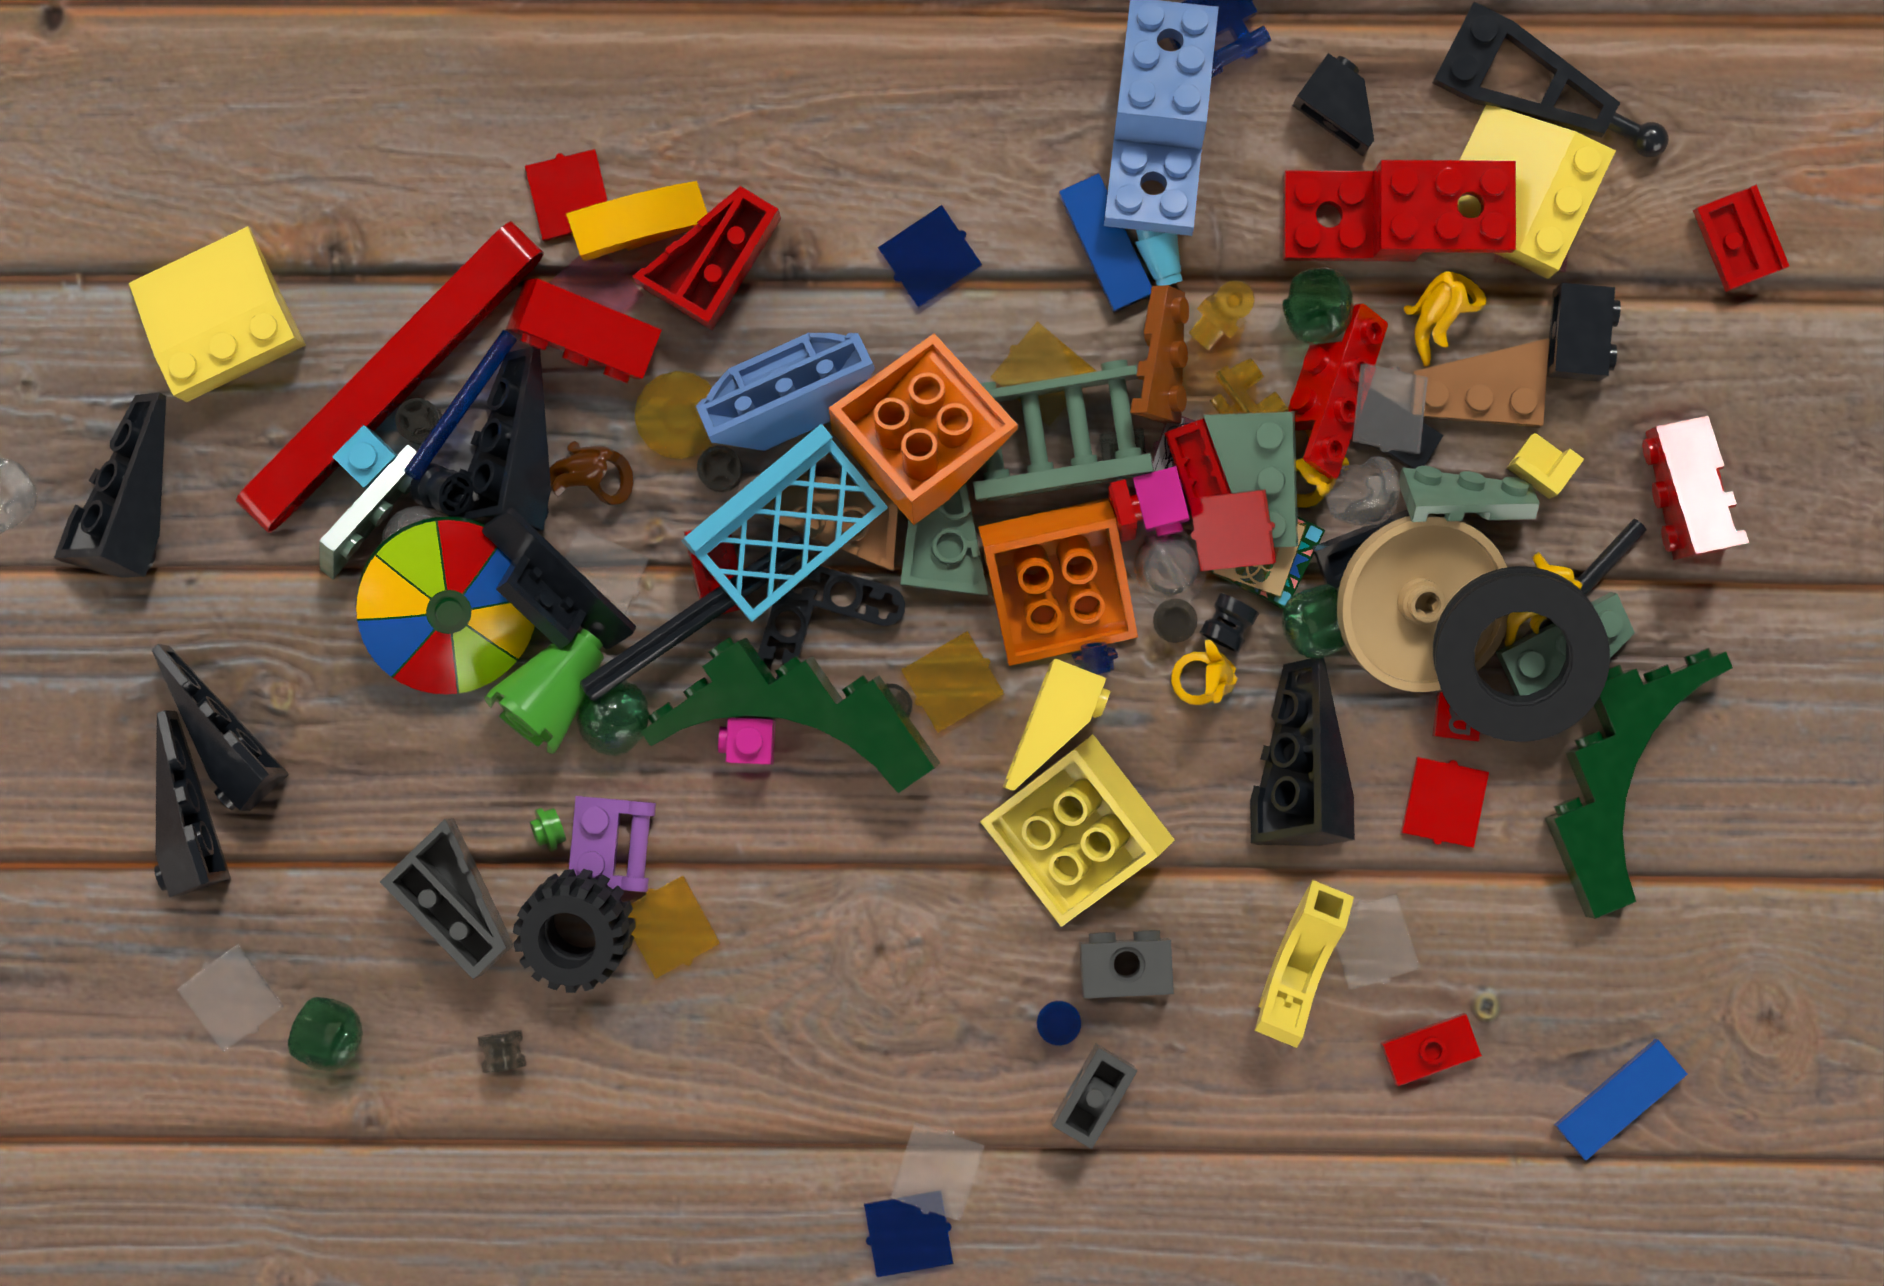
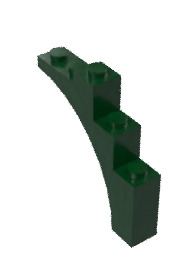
M731 637L711 649L708 653L713 659L702 667L712 682L709 683L704 677L683 691L687 697L684 702L675 708L668 702L647 717L652 724L641 731L649 745L653 746L682 729L713 719L747 715L783 718L817 728L849 745L874 765L897 793L909 787L940 764V761L880 675L871 681H868L862 675L842 689L846 696L845 699H842L813 656L803 662L797 656L775 670L779 676V679L776 680L747 638L734 643Z
M1710 648L1702 649L1685 656L1684 660L1687 664L1671 671L1669 665L1666 664L1644 673L1645 682H1642L1637 668L1623 671L1620 664L1609 668L1605 686L1594 704L1595 711L1606 736L1602 737L1600 730L1584 735L1574 740L1577 748L1565 752L1585 802L1581 803L1579 797L1566 800L1554 806L1556 814L1545 818L1585 917L1596 919L1637 902L1626 868L1623 839L1626 797L1636 764L1654 731L1677 704L1702 684L1733 668L1727 652L1712 654Z

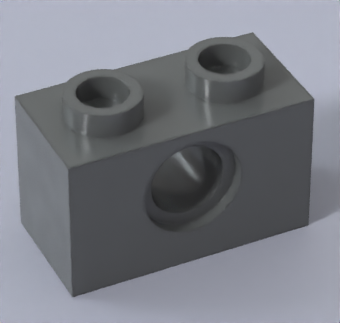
M1160 930L1133 931L1134 939L1116 940L1115 932L1089 933V941L1079 942L1083 998L1174 994L1171 940L1169 938H1160ZM1123 951H1131L1138 958L1137 969L1132 974L1126 976L1116 973L1114 969L1115 957Z
M1095 1043L1051 1119L1053 1127L1088 1148L1093 1149L1136 1075L1137 1069L1135 1066Z

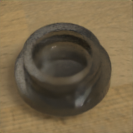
M1174 598L1164 601L1157 607L1153 615V626L1157 635L1167 642H1183L1193 635L1197 627L1196 611L1191 604L1182 599Z

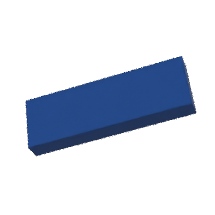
M1098 173L1059 191V197L1113 313L1150 297L1152 286L1125 228L1104 226L1108 191Z
M1654 1039L1554 1125L1582 1159L1587 1160L1688 1074L1658 1039Z

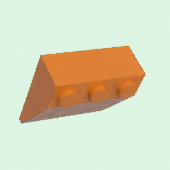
M935 333L829 407L831 429L834 436L913 525L947 502L1018 429V424Z
M1108 498L978 527L1009 666L1138 638L1116 517Z

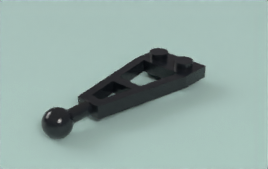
M1473 2L1432 84L1471 103L1482 106H1497L1600 138L1609 129L1632 140L1635 150L1644 157L1660 155L1665 151L1669 142L1667 130L1661 124L1647 122L1640 125L1616 113L1620 105L1617 99L1513 20L1476 2ZM1504 38L1508 39L1554 74L1540 103L1480 87ZM1565 84H1568L1601 109L1596 119L1554 107Z

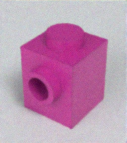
M1174 466L1133 477L1146 531L1156 530L1157 537L1183 531L1182 523L1189 522L1190 518L1177 467Z
M729 717L727 727L720 726L718 752L726 753V762L774 765L776 720Z

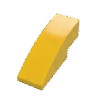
M692 181L616 198L566 213L579 254L585 262L625 248L630 251L688 232L708 212L698 182Z

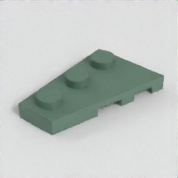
M966 483L947 502L915 525L908 520L900 585L988 596Z

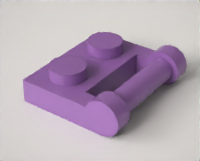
M576 796L569 869H574L576 876L583 869L592 870V878L597 880L603 874L610 878L607 885L612 889L619 886L622 890L648 892L649 878H644L650 816H655L656 803ZM621 813L632 814L627 876L615 875Z

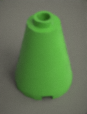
M582 629L579 633L575 634L571 643L561 649L554 643L550 644L493 687L484 699L490 708L497 702L504 709L499 717L518 734L537 747L545 741L547 743V753L553 754L560 747L586 695L580 686L581 680L599 669L604 660V655L600 651L603 644L592 633Z

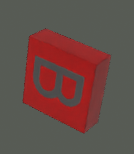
M1437 692L1432 736L1479 742L1480 732L1465 723L1454 712L1445 699L1443 692Z

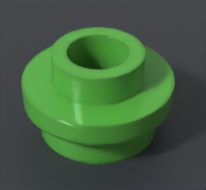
M543 808L536 809V819L530 821L534 838L538 846L546 844L550 852L557 849V844L566 841L559 816L554 808L546 811Z

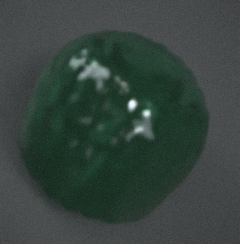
M1316 267L1302 271L1292 279L1288 298L1282 301L1283 313L1290 331L1299 341L1306 344H1320L1339 337L1347 330L1352 320L1354 309L1353 294L1348 281L1340 272L1333 268Z
M1323 584L1300 591L1288 599L1283 609L1282 629L1286 640L1294 650L1306 658H1325L1335 654L1345 645L1337 618L1338 591L1330 584Z
M627 680L597 700L592 701L585 695L578 711L577 723L580 735L598 753L613 756L625 754L632 750L642 739L641 731L648 726V716L650 715L648 702L637 685L631 684Z
M324 997L309 999L292 1023L287 1041L289 1054L315 1070L330 1072L343 1068L352 1061L362 1043L363 1031L360 1016L353 1007L339 1000Z

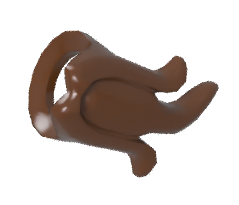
M573 441L567 446L571 456L556 461L550 467L551 486L553 485V492L557 497L568 487L587 486L601 502L607 505H619L625 502L632 493L634 481L629 462L622 454L605 446L580 447L579 443ZM606 461L613 463L620 474V487L613 496L606 494L600 485L607 471Z

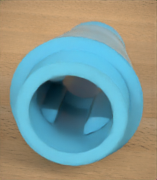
M1136 230L1139 241H1136L1135 244L1156 285H1171L1183 281L1180 273L1178 235Z

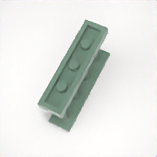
M1115 360L1102 363V371L1000 388L996 387V382L980 383L997 402L1021 399L1031 465L1027 466L1028 473L1010 476L1009 469L1004 468L1002 448L1000 447L986 461L987 472L983 473L984 480L973 482L976 500L984 503L1131 479L1154 472L1151 454H1142L1141 448H1136L1126 381L1138 379L1136 376L1137 366H1128L1127 360ZM1108 384L1118 451L1114 452L1115 459L1098 462L1097 455H1092L1082 388ZM1065 392L1075 458L1070 459L1071 466L1054 469L1053 462H1048L1038 396Z

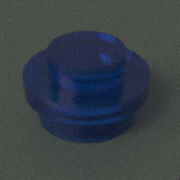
M1061 1000L1052 1001L1040 1010L1037 1016V1029L1040 1036L1046 1042L1056 1046L1066 1045L1078 1036L1081 1029V1017L1072 1004Z

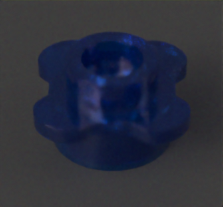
M1093 642L1082 645L1081 652L1072 654L1075 664L1079 665V668L1094 674H1103L1115 669L1114 659L1118 658V652H1116V648H1107L1106 642Z

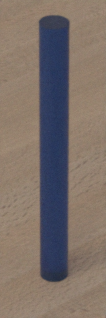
M502 330L405 467L404 472L409 477L419 480L516 343L517 339L511 333Z

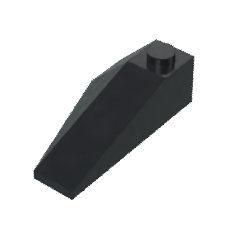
M532 346L508 352L504 356L487 400V406L491 410L489 418L481 432L475 430L470 444L477 446L468 471L461 468L459 471L467 475L472 481L473 498L463 513L457 516L448 515V517L470 519L485 525L508 508H513L536 531L544 529L549 513L548 502L551 492L541 352L540 349Z
M162 393L135 395L110 440V448L114 452L109 461L100 470L95 468L89 482L95 484V487L84 507L74 506L68 517L54 559L120 578L146 576L147 571L155 561V547L160 536L166 396Z
M157 644L152 649L153 655L211 781L218 787L214 791L215 795L230 810H234L237 807L239 811H251L289 773L170 646Z
M1314 657L1284 664L1271 714L1275 721L1270 746H1263L1260 758L1266 761L1260 787L1254 785L1250 799L1251 844L1323 846L1355 840L1354 794L1325 659Z
M164 710L157 713L155 855L158 865L154 867V872L159 887L162 891L167 890L169 898L182 896L229 880L231 876L177 711Z

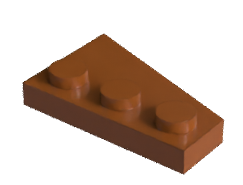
M1169 285L1152 286L1144 329V338L1149 347L1148 357L1144 361H1139L1136 376L1139 380H1143L1141 398H1132L1130 413L1163 424H1181V415L1187 403L1186 390L1182 383L1183 368L1187 365L1188 349L1184 342V324L1189 319V303L1185 298V292Z

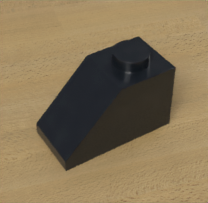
M1328 53L1299 92L1292 106L1361 156H1364L1374 142L1365 80L1358 75V67L1343 56L1335 58Z

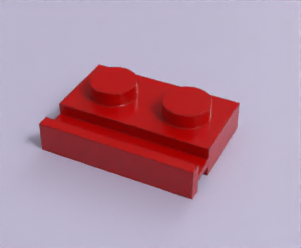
M1757 184L1693 210L1725 292L1789 267Z

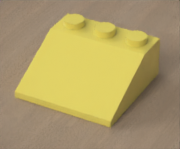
M1486 105L1459 160L1516 161V250L1513 253L1494 254L1547 279L1559 271L1616 150L1576 131L1497 106ZM1465 195L1458 200V210L1467 218H1475L1481 212V204L1474 196Z
M248 226L129 283L155 359L173 396L185 402H189L306 346L256 239Z
M1054 659L1050 663L1003 788L1011 791L1017 789L1086 726L1092 717L1097 718L1102 715L1111 692L1103 688L1107 678L1058 659Z
M1093 734L980 821L1061 927L1157 858L1175 841Z

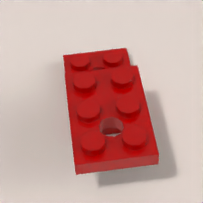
M1381 160L1374 171L1285 170L1283 174V261L1415 262L1423 252L1513 253L1516 250V161ZM1470 195L1478 199L1481 204V212L1478 217L1467 218L1459 212L1458 200L1460 197ZM1322 205L1334 206L1340 214L1339 224L1334 227L1321 225L1316 217L1317 209Z

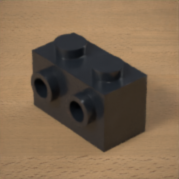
M1561 283L1553 289L1547 377L1599 382L1609 376V371L1615 369L1617 345L1611 344L1612 327H1617L1621 312L1620 301L1614 300L1615 287Z

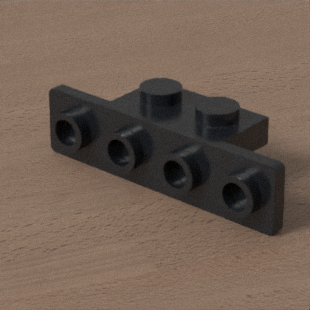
M508 508L485 524L482 533L512 560L496 590L559 649L572 642L580 626L599 639L603 644L602 647L605 649H610L633 635L636 625L513 508Z

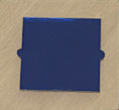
M942 205L878 247L895 273L894 281L902 283L918 308L982 266V263L965 240L966 232L964 230L959 231Z
M941 1190L864 1203L869 1231L866 1243L872 1248L876 1277L954 1264L948 1234L952 1229V1225L950 1222H946Z

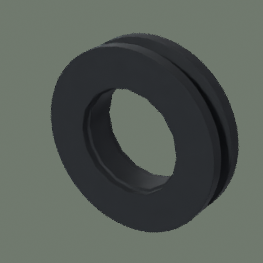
M1515 566L1483 574L1469 582L1453 596L1442 612L1436 626L1433 640V661L1439 685L1445 699L1465 723L1493 738L1505 741L1528 742L1559 734L1580 721L1589 712L1601 695L1607 680L1610 665V648L1606 630L1597 611L1587 596L1576 585L1548 570L1536 567ZM1512 612H1533L1549 618L1562 630L1566 640V660L1559 676L1546 688L1530 695L1509 696L1496 691L1479 677L1475 668V647L1482 632L1495 619Z

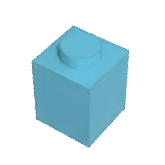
M363 425L332 457L363 488L367 489L398 454L373 430Z

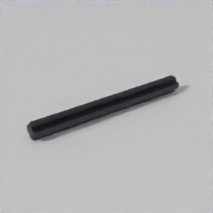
M794 535L783 543L803 544V539L799 535ZM777 548L775 574H781L802 559V550ZM770 552L746 567L743 571L769 573ZM737 576L729 579L735 588ZM743 576L741 589L743 598L745 599L768 583V579ZM721 586L717 587L581 680L580 686L590 700L599 699L736 605L735 602Z

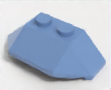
M807 333L727 369L711 388L706 399H701L696 408L711 443L766 451L817 428L821 423L823 425L830 422L829 407L866 382L875 370V367L858 333H848L846 336L836 333Z

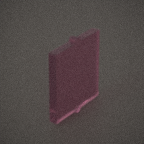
M607 254L585 262L579 255L549 282L623 314L644 296L623 272L624 266L620 263L616 264Z

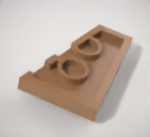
M1549 338L1414 371L1411 373L1409 414L1416 418L1540 428L1544 423Z
M801 475L796 480L808 481L809 476ZM815 476L814 482L839 484L840 478ZM846 478V485L856 486L851 479ZM866 480L888 508L845 543L840 550L894 572L898 507L874 480ZM788 486L781 494L780 511L806 513L808 487ZM814 488L811 514L837 516L839 490ZM845 491L843 517L862 518L874 508L863 493ZM775 498L767 503L764 509L774 510ZM764 515L765 519L773 522L774 516ZM779 517V525L804 534L805 519ZM811 519V538L828 545L835 541L836 522ZM842 522L841 535L855 523Z

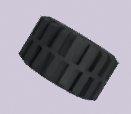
M574 869L564 870L560 876L555 873L538 886L517 914L519 919L515 922L513 934L519 935L513 943L515 952L523 951L524 955L520 959V963L524 969L531 966L535 971L531 977L538 982L542 977L549 981L548 988L557 991L560 985L565 986L566 993H576L580 986L583 987L584 991L594 989L598 982L603 984L609 979L632 946L634 936L631 934L636 928L635 918H628V916L632 912L633 907L630 900L622 902L620 898L624 891L619 886H616L614 889L609 887L607 883L610 878L603 874L597 880L592 878V870L583 869L578 876H576ZM571 913L584 919L594 932L595 946L581 948L566 942L556 929L554 915Z

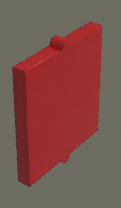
M595 149L567 156L558 153L555 159L525 166L543 241L573 234L566 213L608 201Z
M1266 489L1190 499L1194 526L1191 537L1196 540L1200 571L1276 563L1272 536L1275 524L1270 521Z
M1416 757L1401 833L1432 839V842L1436 845H1440L1443 841L1474 848L1489 772L1459 766L1456 760H1450L1448 763Z

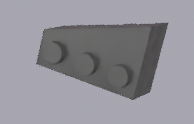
M454 818L444 819L380 881L472 979L482 976L514 945Z

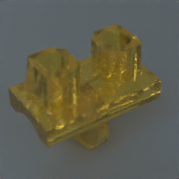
M1233 280L1221 286L1217 294L1213 293L1205 298L1197 308L1203 316L1189 331V334L1208 350L1215 346L1224 334L1229 338L1233 337L1247 323L1244 317L1254 307L1255 296L1251 287L1243 281Z
M1252 358L1235 365L1231 369L1226 365L1216 373L1215 378L1234 402L1230 407L1221 393L1215 396L1210 402L1219 414L1287 412L1289 410L1276 392H1273L1257 405L1246 391L1264 379V375Z

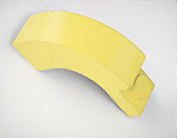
M1311 881L1290 921L1269 972L1258 1006L1261 1010L1255 1031L1293 1047H1298L1304 1036L1313 998L1324 968L1335 946L1346 930L1354 899L1353 896L1317 881Z

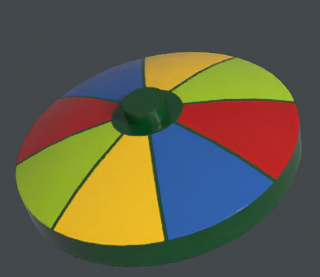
M460 517L423 519L411 523L390 535L368 559L361 573L356 591L355 607L359 632L366 649L383 671L401 684L432 694L447 695L469 692L501 677L518 661L525 651L535 626L496 590L512 560L482 533L484 524Z

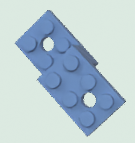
M1130 0L1104 226L1192 236L1201 152L1207 124L1218 7L1161 0ZM1165 38H1172L1180 43L1181 48L1171 52L1165 51L1158 45V42ZM1154 180L1161 183L1165 190L1161 194L1150 195L1143 191L1141 185L1146 181Z

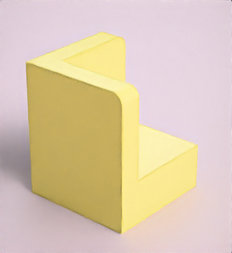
M1534 433L1529 436L1509 463L1507 469L1529 484H1532L1533 488L1550 499L1561 492L1584 458L1571 449L1562 453L1548 441Z

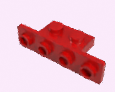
M1364 303L1354 305L1342 341L1309 345L1287 412L1295 411V431L1312 430L1303 456L1304 461L1328 479H1336L1339 476L1388 328L1387 321Z

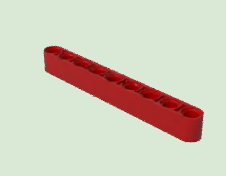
M512 221L498 229L241 490L235 500L236 503L267 533H271L281 526L340 466L332 456L363 425L375 431L538 265L544 252Z

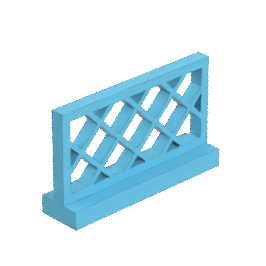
M822 423L681 540L750 622H753L888 508L834 443L832 435ZM828 453L831 454L841 467L839 484L814 482L816 463ZM809 469L808 481L796 480ZM846 474L856 486L846 485ZM788 486L808 487L806 513L780 511L781 494ZM814 488L839 490L837 516L811 514ZM845 491L863 493L874 508L862 518L843 517ZM775 498L774 510L761 509ZM754 514L774 516L772 541L746 539L747 520ZM780 516L805 519L803 544L777 542ZM811 519L836 522L835 541L827 547L809 545ZM842 522L855 523L841 535ZM741 526L740 539L728 538L731 533ZM719 543L739 544L737 570L719 569L707 553ZM745 545L771 547L769 573L743 571ZM777 548L802 550L801 569L794 575L775 574ZM808 551L820 552L807 563ZM725 575L737 576L736 588ZM743 576L768 579L767 598L755 608H752L741 595ZM774 579L787 580L773 592Z

